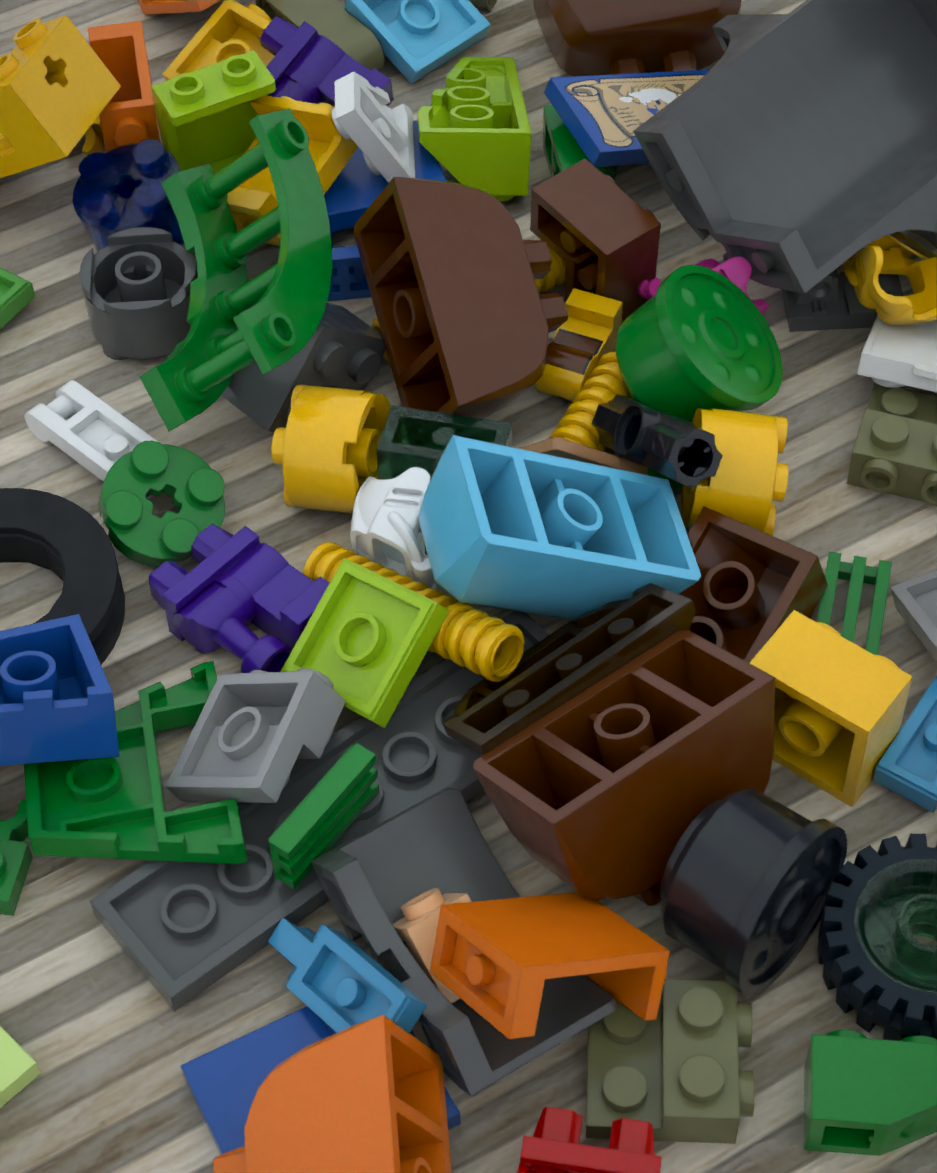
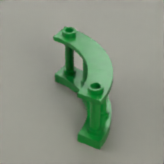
M290 108L258 115L250 120L249 123L259 144L217 173H214L211 165L207 164L176 172L161 182L178 221L186 252L196 255L198 278L190 282V304L187 322L191 325L190 331L185 340L176 345L164 362L140 376L168 431L177 428L204 412L226 390L234 377L233 374L256 361L264 375L289 361L304 348L313 336L324 314L330 293L332 276L330 223L322 186L308 149V134L303 125L294 118ZM269 167L278 206L238 232L230 207L227 204L228 193ZM280 234L278 263L248 281L245 264L248 260V254Z

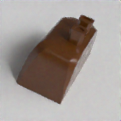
M533 0V6L548 48L558 66L570 76L692 71L701 70L721 59L725 52L712 26L727 15H740L742 0Z
M393 177L355 223L354 236L411 441L418 444L486 418L506 407L542 377L546 366L548 333L557 330L568 319V313L563 296H560L558 292L538 294L534 279H542L551 271L552 258L547 241L523 240L519 226L499 200L480 189L454 182Z
M680 630L474 760L473 769L488 797L514 837L531 857L589 900L618 899L635 896L646 905L655 906L662 901L660 898L661 880L667 862L677 842L697 815L716 800H722L728 794L740 790L754 788L764 794L770 779L774 754L775 677L689 630Z

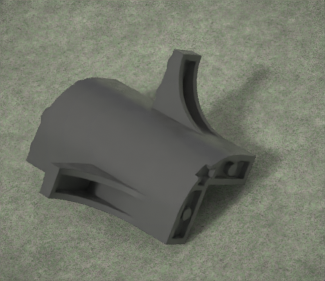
M806 0L789 14L727 15L712 26L725 52L721 59L697 83L633 131L666 193L691 228L702 240L711 235L717 242L721 243L727 252L723 255L724 261L735 256L745 258L750 263L752 269L750 279L762 285L805 294L859 250L881 237L896 232L912 231L922 236L937 249V0Z

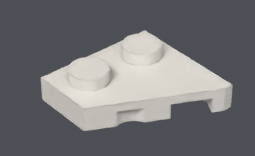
M352 72L335 81V107L332 109V118L337 130L343 138L347 140L351 138L363 152L368 167L376 176L382 175L388 183L393 177L415 178L413 114L411 109L404 103L393 109L385 105L390 102L387 92L379 87L374 88L365 78L356 72Z

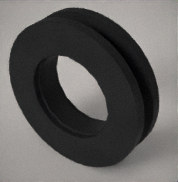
M0 488V563L28 562L53 571L64 581L62 593L49 613L35 623L79 614L99 662L102 665L119 638L125 616V595L115 551L110 538L104 528L90 513L72 501L52 493L34 489Z

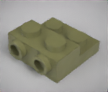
M874 383L852 451L847 484L867 488L874 492L888 493L928 502L937 506V395L905 388H888Z
M689 979L665 980L656 1020L644 1021L615 999L617 1009L588 1027L586 1138L610 1139L612 1122L621 1118L650 1122L653 1126L654 1141L736 1144L740 1116L753 1117L754 1073L753 1071L739 1070L738 1047L750 1048L752 1043L751 1003L737 1002V989L728 984L727 981Z

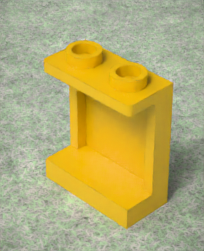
M265 95L254 99L251 105L258 115L290 108L294 118L303 125L309 137L308 149L314 161L323 194L325 195L358 148L351 138L348 140L343 138L337 130L332 118V109L334 107L327 103L314 104L296 101L287 96L278 98ZM257 137L247 151L259 144ZM269 167L228 193L227 204L230 207L238 232L278 206ZM280 234L266 243L280 246Z

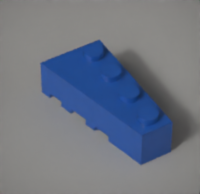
M76 614L0 631V766L119 757L113 692L80 615Z

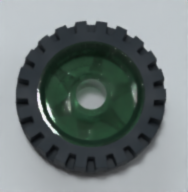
M910 834L905 847L901 846L897 836L882 839L878 852L871 845L859 851L854 864L847 861L839 871L838 883L832 882L822 910L817 951L819 964H824L822 977L827 989L837 988L836 1003L845 1014L855 1008L858 1011L856 1024L868 1033L871 1032L876 1024L883 1027L882 1040L900 1041L902 1035L909 1037L928 1036L937 1039V946L924 945L913 937L922 935L937 941V844L935 848L928 847L926 834Z

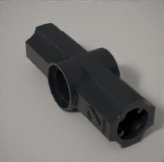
M617 394L608 403L598 404L591 423L597 429L599 443L614 450L618 457L651 468L690 487H696L700 481L707 477H715L723 456L716 448L714 434L696 427L691 421L654 409L623 395Z

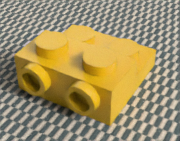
M224 0L162 75L167 81L177 75L189 73L224 61L231 56L241 55L255 50L264 65L267 66L275 56L262 47L260 37L272 19L255 4L250 3L245 7L235 0Z

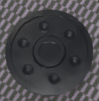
M754 788L740 790L728 794L722 800H716L705 807L690 823L677 842L667 862L660 889V898L662 899L661 915L665 933L723 969L728 984L743 994L751 996L763 991L788 968L818 925L832 882L838 883L839 871L844 866L847 853V835L845 831L826 819H818L812 822Z

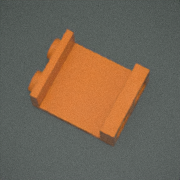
M142 20L89 27L88 35L91 48L121 85L99 114L114 195L163 189L161 182L166 180L167 176L151 89L152 79Z
M578 892L443 904L440 907L430 974L508 1039L535 1036L545 979L586 975L591 981L613 995L616 1000L644 1021L656 1020L662 989L666 980L670 951L600 901L589 900Z

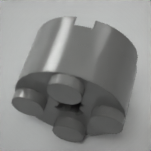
M138 227L118 231L106 237L108 245L99 250L95 255L92 248L84 256L80 266V280L93 335L102 345L105 355L114 360L126 358L148 359L170 355L176 345L185 340L191 328V325L187 322L190 304V282L198 278L196 257L186 252L185 247L173 241L172 233L163 229Z

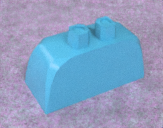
M453 435L427 487L419 513L420 528L434 581L462 603L573 620L609 602L632 598L635 590L650 583L679 594L698 582L701 577L668 479Z

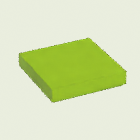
M343 558L280 672H296L300 668H308L322 673L332 681L334 685L333 690L346 701L344 707L385 728L447 617L449 610L417 592Z

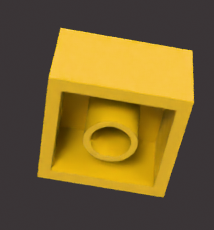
M793 610L750 662L751 665L775 677L773 761L853 807L872 783L877 764L900 731L913 676L899 669L890 659L881 655H874L845 639L831 626L822 622H815Z

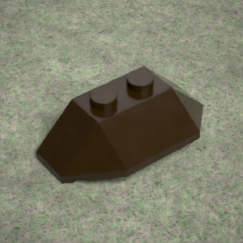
M650 583L635 590L632 598L609 602L569 621L523 652L519 664L508 678L500 682H491L485 678L470 688L455 707L454 714L443 723L447 735L484 755L670 635L680 630H689L696 612L693 600Z

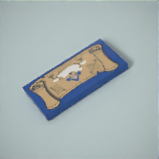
M710 70L550 78L544 93L592 165L603 167L643 164L650 162L633 131L687 91Z

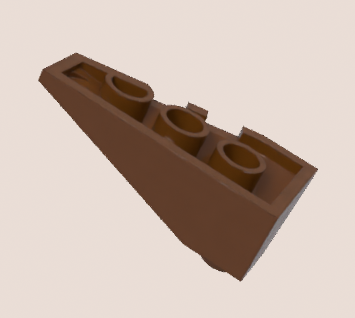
M707 507L702 508L687 534L701 573L698 582L679 593L692 599L696 609L689 631L748 663L751 662L793 610L810 618L828 587L817 555Z

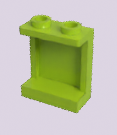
M255 50L231 56L224 61L189 73L177 75L172 79L151 86L168 178L176 172L210 164L214 173H217L242 156L255 140L256 135L249 121L258 116V114L252 107L251 102L256 98L268 96V94L276 91L275 79Z

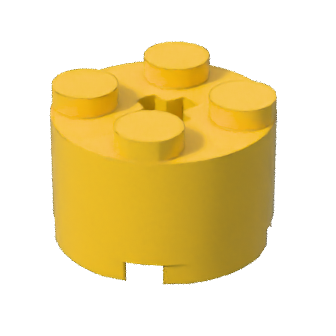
M310 385L295 386L291 397V410L286 428L278 427L275 430L271 445L273 462L283 465V497L286 506L353 514L357 493L368 477H374L378 480L390 479L392 463L381 462L383 443L394 444L393 413L390 402L385 395L363 390Z
M698 408L695 411L692 423L696 427L715 435L716 448L723 456L715 477L705 478L696 487L682 484L681 518L685 529L690 530L702 508L707 507L772 536L776 508L775 504L771 503L772 501H784L788 484V464L777 463V454L783 453L786 443L787 417L714 408L710 410Z

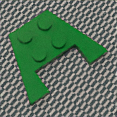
M214 661L204 662L190 668L191 679L168 689H165L163 684L158 682L139 690L138 702L115 711L119 757L24 764L28 837L34 856L227 864L248 862L236 798L166 812L156 733L196 724L217 681Z

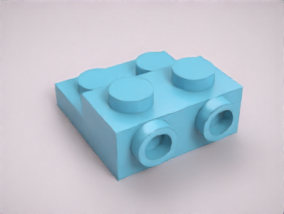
M469 0L344 1L346 5L345 10L375 35L383 53L411 84L486 37L491 26Z

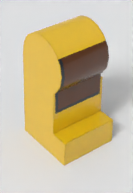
M573 288L565 303L568 319L556 330L552 337V342L548 344L546 366L542 377L535 384L538 392L561 397L571 402L578 392L582 391L583 384L589 379L590 373L597 366L602 355L616 352L617 332L622 324L623 302Z

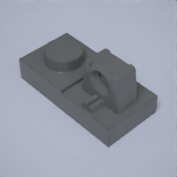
M836 269L805 294L782 289L790 332L873 327L878 315L876 309L866 308L859 303L854 286L848 281L845 272L837 274ZM879 274L878 282L883 291L893 296H904L898 274Z

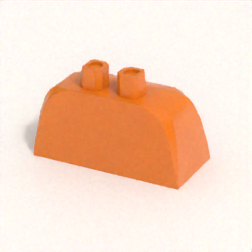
M384 1015L351 1026L301 1049L280 1062L265 1077L250 1107L244 1128L245 1146L216 1156L213 1159V1173H452L444 1073L439 1054Z

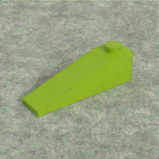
M462 57L446 76V87L444 89H435L431 94V106L422 105L417 111L419 142L462 185L480 189L500 202L511 200L514 196H528L531 129L514 57Z

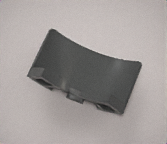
M447 787L311 861L322 887L350 940L355 941L363 936L376 960L380 961L383 968L427 1004L418 1020L430 1044L429 1048L439 1054L443 1064V1072L471 1097L617 1009L613 995L603 990L586 975L545 979L535 1036L508 1039L462 999L451 1003L421 969L412 956L406 942L402 941L392 925L405 917L401 906L433 888H439L442 895L446 893H467L471 902L519 897L492 854L462 793L458 789Z

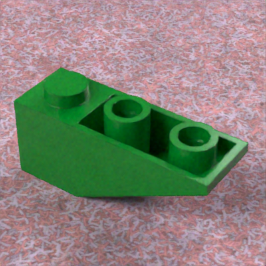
M836 1030L826 1035H811L804 1066V1150L881 1156L937 1132V1039L928 1036H910L900 1041L869 1039L862 1033L852 1030Z

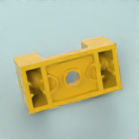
M66 14L45 23L40 18L28 22L14 35L13 40L16 46L10 53L0 57V178L67 157L121 87Z

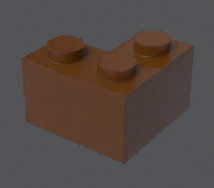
M583 159L531 189L530 231L539 239L547 241L548 247L566 262L564 303H566L573 288L623 302V323L630 314L648 301L639 295L638 285L645 278L649 281L656 278L661 223L649 209L641 207L620 189L612 177L604 175L587 159Z

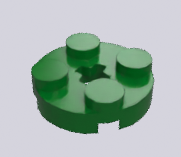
M153 440L143 441L137 444L133 451L121 456L108 471L99 496L100 517L101 515L103 516V522L109 530L107 535L114 547L135 562L158 568L165 561L178 562L190 557L193 560L191 545L195 541L196 536L211 524L221 527L225 515L224 480L216 470L211 469L202 458L189 450L175 445L161 444ZM161 493L169 495L173 498L172 503L178 507L179 512L167 511L162 518L157 517L151 513L153 503L146 498L150 495L159 496Z

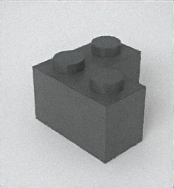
M327 303L315 333L302 350L286 363L264 375L256 361L233 374L234 377L221 396L268 432H275L278 427L286 428L291 410L292 393L297 385L330 387L331 385L364 391L368 382L376 376L382 364V356L386 351L382 334L343 306Z

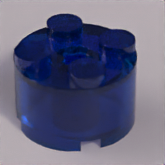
M147 139L137 144L117 147L106 153L95 152L82 160L78 169L80 177L73 191V206L97 252L108 245L106 237L118 231L138 227L163 229L172 233L173 241L181 245L184 244L175 213L161 185V182L174 173L181 171L173 155L165 149L163 143L156 139Z

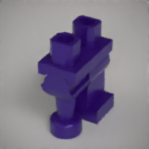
M275 17L260 37L262 47L275 56L266 66L275 79L276 91L268 94V96L278 98L287 96L296 101L314 104L327 103L335 107V81L352 72H356L374 88L379 87L388 93L390 102L385 104L386 106H389L394 100L390 78L375 68L369 70L357 62L330 39L318 34L317 29L306 21L297 28L285 20Z
M211 524L196 536L195 541L191 545L193 559L199 564L188 573L174 561H165L149 575L151 596L166 611L169 632L182 642L186 639L195 647L196 651L209 653L222 647L242 660L241 673H250L252 670L280 672L327 589L329 582L321 576L312 581L291 566L273 547L260 543L259 535L247 526H244L235 535H232L215 524ZM251 622L267 635L259 639L246 625Z

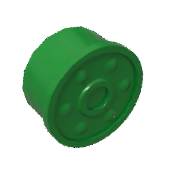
M685 265L677 268L663 279L656 295L630 314L618 328L616 358L621 377L634 400L654 409L692 422L695 411L698 408L709 410L714 408L740 412L743 410H753L772 399L780 389L783 377L782 360L777 342L768 323L755 304L739 287L712 269L699 265Z

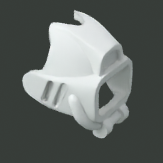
M412 467L393 479L378 480L374 477H368L360 487L355 498L350 529L352 549L357 555L365 556L372 562H378L385 568L393 569L400 575H406L415 582L424 583L429 588L438 590L437 585L433 583V573L422 532H419V513L425 492L431 481L429 473L425 469Z

